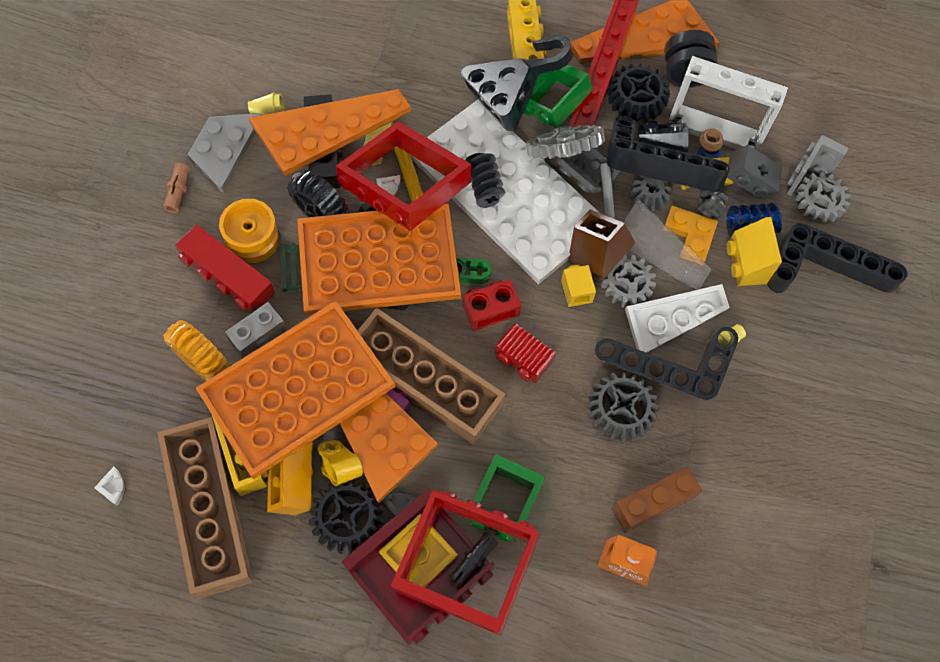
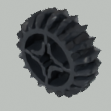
M632 63L628 68L623 66L611 78L607 91L608 104H612V111H618L619 116L625 115L626 117L633 118L636 123L640 119L644 122L648 121L649 118L654 120L657 115H661L669 102V82L665 81V75H658V69L653 71L650 65L644 68L641 63L638 67H635Z
M304 169L295 174L288 183L287 190L289 196L297 205V208L307 217L349 214L348 205L345 203V199L340 196V192L336 191L334 186L330 185L319 174L316 175L313 171Z
M354 479L349 481L348 486L342 483L336 488L330 482L328 484L330 489L328 493L324 489L319 490L320 495L323 497L322 500L319 498H313L312 500L318 506V508H311L309 511L311 515L317 516L309 520L310 526H317L312 530L313 536L321 535L318 539L320 545L328 542V551H332L338 545V553L343 554L345 546H348L351 554L355 551L354 545L358 544L361 546L365 539L368 540L371 537V532L375 534L380 529L375 524L380 525L384 523V518L376 516L382 514L384 508L383 506H376L378 502L375 496L372 497L374 494L372 489L368 488L364 492L365 482L362 481L355 487ZM342 497H357L361 499L363 503L360 504L359 502H357L354 504H348L343 500ZM334 501L337 506L336 511L329 517L328 521L324 522L326 510ZM341 506H343L345 511L349 512L352 527L343 518ZM369 510L367 524L359 532L356 526L357 520L364 515L363 512ZM345 528L352 536H336L329 532V530Z

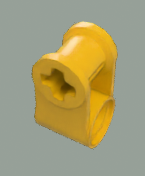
M329 440L318 446V452L323 460V465L321 466L322 474L329 478L334 486L362 476L363 470L359 458L340 441Z

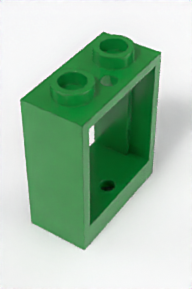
M568 64L559 70L540 74L537 77L535 87L523 113L539 119L544 125L549 124L558 128L593 90L589 74ZM556 82L571 88L552 110L537 103Z
M495 454L473 501L481 504L495 473L532 490L517 523L519 524L520 521L526 522L545 477ZM473 520L470 521L472 526L480 530L488 528L496 532L495 536L505 542H510L511 540L517 542L518 538Z

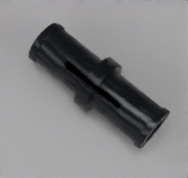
M486 532L483 533L470 552L466 551L463 554L465 558L452 574L448 576L455 582L463 573L456 582L461 588L464 587L477 568L481 569L484 564L482 562L494 547L498 545V542L492 537L488 544L484 546L490 539V535Z

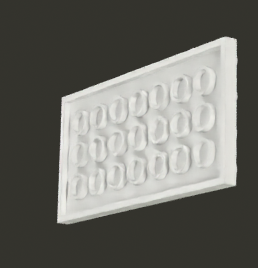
M476 100L427 137L463 160L475 153L495 155V163L499 167L497 171L500 172V179L503 182L502 188L506 192L499 199V202L488 208L477 206L474 190L471 186L472 182L451 199L538 285L568 261L574 226L589 209L598 211L543 159H540V157H529L526 143L513 131H506L479 100ZM410 155L412 161L435 183H438L445 177V175Z

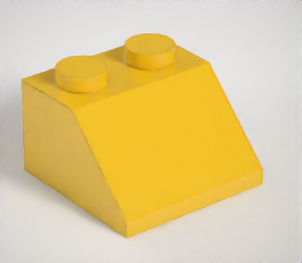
M771 217L763 218L734 231L732 237L727 242V253L732 258L731 272L732 276L736 278L737 286L767 284L782 263Z

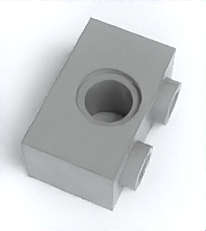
M267 302L225 331V334L231 345L243 359L285 333L287 329L282 318Z

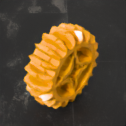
M178 320L164 334V341L171 350L205 381L229 367L227 359L217 347L186 321Z

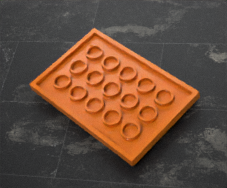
M449 204L442 205L411 231L400 224H396L391 218L378 211L297 219L305 315H313L335 301L343 311L461 299Z
M335 301L196 387V390L250 476L255 479L393 389L395 383Z

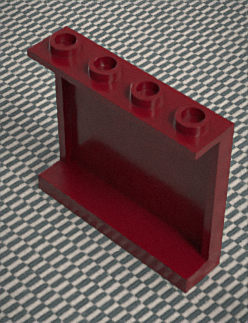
M429 488L342 561L346 570L408 645L413 641L415 644L421 642L429 634L427 628L434 622L439 625L449 614L395 592L390 586L396 571L382 557L379 551L420 513L422 515L432 492ZM440 508L432 527L458 554V557L425 588L463 604L471 597L473 593L470 590L477 583L483 586L493 577L494 574L491 571L494 569L495 564L493 561L490 563L485 558L482 562L484 564L481 569L477 568L463 588L456 583L463 573L455 582L448 577L465 558L463 554L466 551L470 552L474 544L446 511Z

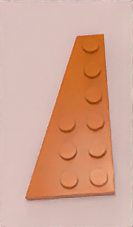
M670 0L634 15L620 57L621 59H629L631 55L641 54V57L664 55L666 42L672 36L688 30L709 32L714 37L716 49L720 42L689 0ZM604 28L570 42L573 54L580 64L592 63Z
M399 89L251 117L249 121L284 176H287L410 113L411 106Z
M386 393L340 423L354 454L360 460L363 473L378 504L438 447V443Z

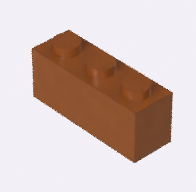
M688 466L617 501L612 511L624 533H627L696 498L703 490Z

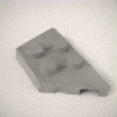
M261 114L209 117L188 153L189 159L196 167L201 169L202 173L216 185L220 192H224L256 133L250 124L249 118L261 116Z

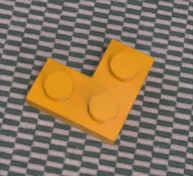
M671 206L663 230L686 238L679 258L703 266L718 221Z

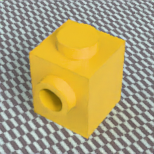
M572 265L564 269L561 282L568 307L593 303L596 290L589 265Z

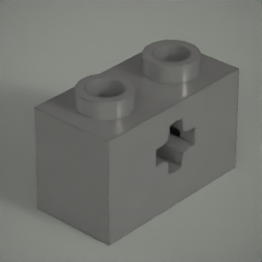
M749 144L730 153L729 165L731 168L727 176L728 179L759 199L779 191L782 171L780 165Z

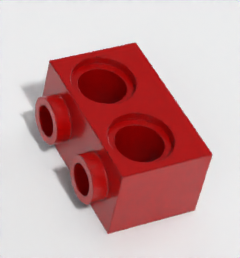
M511 279L504 282L502 280L495 281L482 289H471L462 298V306L472 331L520 316L522 305ZM505 297L508 299V301L500 302L497 300V298ZM480 304L485 308L482 310H476L473 308V306Z

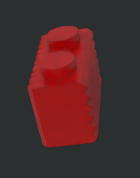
M516 323L512 325L495 346L496 358L500 363L505 366L510 364L517 369V374L523 380H531L534 383H537L544 372L550 367L556 355L555 351H552Z

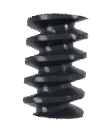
M475 153L468 156L465 161L471 164V186L474 190L477 206L488 208L496 205L506 192L502 188L503 182L500 179V172L497 171L499 167L495 163V155Z

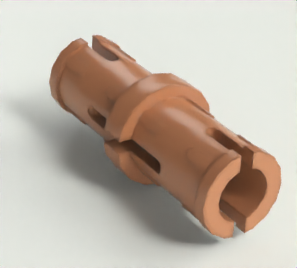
M176 163L174 165L171 181L167 183L166 189L168 192L163 204V209L167 212H179L182 195L187 190L185 184L190 172L189 166Z

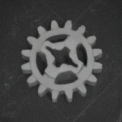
M821 172L818 177L812 173L809 178L805 177L796 190L798 194L795 200L800 201L798 209L804 208L806 210L804 216L811 214L812 221L820 218L821 222L825 223L828 218L831 222H834L837 217H842L850 205L847 201L851 195L845 194L848 187L840 186L841 179L835 181L833 180V174H830L827 178L824 172Z
M625 255L603 279L601 288H607L605 296L612 295L613 304L619 300L621 301V307L624 308L626 303H630L631 306L635 305L637 301L638 303H644L646 298H651L652 291L656 287V283L653 282L656 274L650 273L651 265L646 267L643 265L645 259L642 258L638 262L636 261V255H632L631 259H627ZM620 269V273H616L615 276H612L617 270ZM644 285V288L637 293V289Z

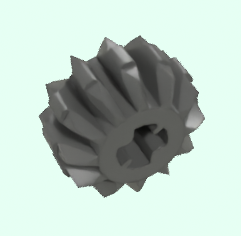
M639 176L632 183L630 199H633V207H641V212L645 209L650 214L654 213L655 210L661 212L664 206L669 204L672 188L668 187L667 181Z

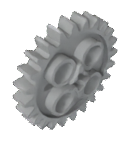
M589 124L576 127H558L526 141L527 153L529 157H540V159L549 157L551 159L555 156L559 158L570 157L582 153L581 151H590V148H597L598 145H602L605 142L604 128L596 125L589 126Z

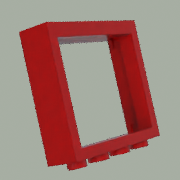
M399 121L336 165L338 185L409 231L413 230L471 183L470 163ZM396 146L445 175L443 179L409 205L360 175L362 171Z
M432 490L390 587L395 592L501 636L539 541V532L535 530L536 527L528 525V522L520 521L518 524L508 520L509 516L503 512L494 510L493 513L485 511L482 509L483 506L475 501L467 500L465 503L457 500V496L452 492L441 491L440 493ZM440 508L527 542L497 618L409 581Z

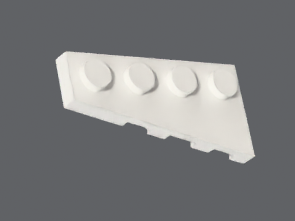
M721 284L627 306L625 312L636 349L647 353L721 314L730 307Z

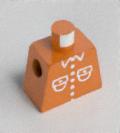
M617 535L605 541L597 567L647 586L656 560L657 550L624 536Z

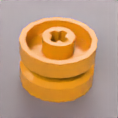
M256 199L235 201L225 208L220 217L219 229L227 248L246 263H258L267 260L277 250L280 243V233L271 208L264 202Z

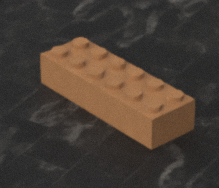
M378 308L371 313L358 329L361 337L394 381L395 387L392 390L398 389L407 395L408 401L472 445H475L504 405L505 393Z
M210 417L157 432L190 595L196 599H201L254 583L230 474L213 418Z

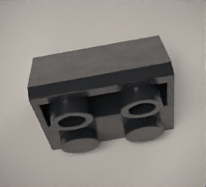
M669 120L667 124H658L657 121L643 122V125H639V142L688 153L687 125L682 123V120Z

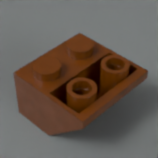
M589 209L574 226L568 261L572 265H589L591 274L605 279L636 242L625 223Z

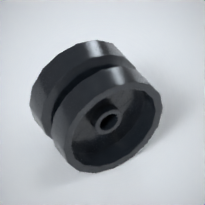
M702 30L680 32L672 36L665 44L664 55L667 63V77L669 82L675 86L681 87L692 56L718 64L715 40L709 32ZM691 80L689 88L701 86L704 84Z

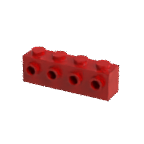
M197 224L175 245L180 254L178 258L187 267L191 265L197 269L196 272L202 279L213 281L216 284V289L221 294L232 296L235 304L244 311L248 309L253 313L275 294L271 281Z

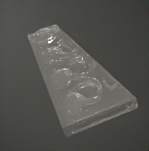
M638 199L623 222L636 242L628 252L640 259H645V262L691 289L699 290L712 269L689 247L683 244L678 239V236L670 231Z

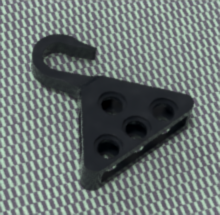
M551 35L532 42L535 51L563 49L557 56L532 60L517 58L468 65L462 69L461 74L470 92L506 131H513L518 127L535 87L537 77L546 72L559 70L571 61L573 49L567 37Z

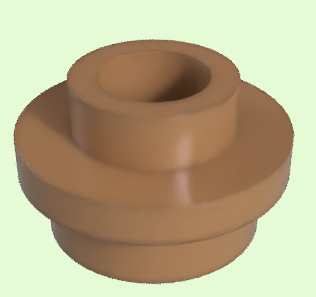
M707 129L700 135L699 144L704 150L715 152L722 147L723 136L717 129Z

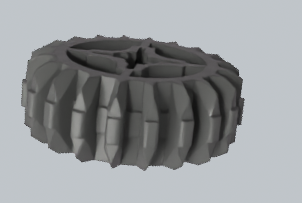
M613 372L610 374L609 379L604 376L601 378L600 384L595 383L593 386L594 392L589 393L588 398L591 401L587 403V409L592 411L589 412L588 418L596 419L593 423V428L601 426V435H605L606 432L610 433V441H613L616 435L619 436L621 443L625 442L627 436L631 442L636 440V435L642 438L646 434L645 430L650 431L653 428L651 422H656L658 418L655 413L659 410V405L653 404L657 400V395H649L652 391V386L645 388L643 386L645 383L644 379H641L639 382L635 381V373L630 378H626L625 372H621L618 378ZM620 390L627 391L631 394H624ZM607 394L610 398L611 407L605 413L602 398ZM637 402H640L642 406L641 420L637 418V412L634 409ZM629 404V406L627 407V409L624 408V407L621 408V409H620V408L617 409L618 405L622 407V406H624V405L627 406V405ZM616 419H617V420H621V421H623L626 425H624V424H619V423H617V422H615V421H613V420H616Z

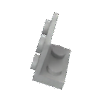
M824 135L820 137L817 143L812 141L787 185L791 186L787 194L789 196L793 194L807 170L816 176L824 172L825 177L828 178L839 165L849 148Z

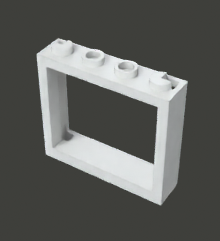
M692 56L669 120H674L675 116L682 118V123L687 125L688 133L698 137L707 129H717L723 136L724 146L738 150L748 145V142L751 141L755 143L752 147L759 151L783 105L788 87ZM691 80L770 106L758 130L682 105Z

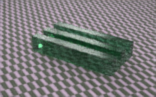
M290 243V245L280 244L282 292L302 291V285H297L296 251L300 250L299 245H296V243ZM287 252H291V286H288Z

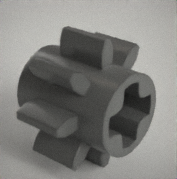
M704 190L698 197L700 205L697 206V209L707 218H711V216L719 217L726 211L727 204L725 201L729 198L722 191L711 192Z

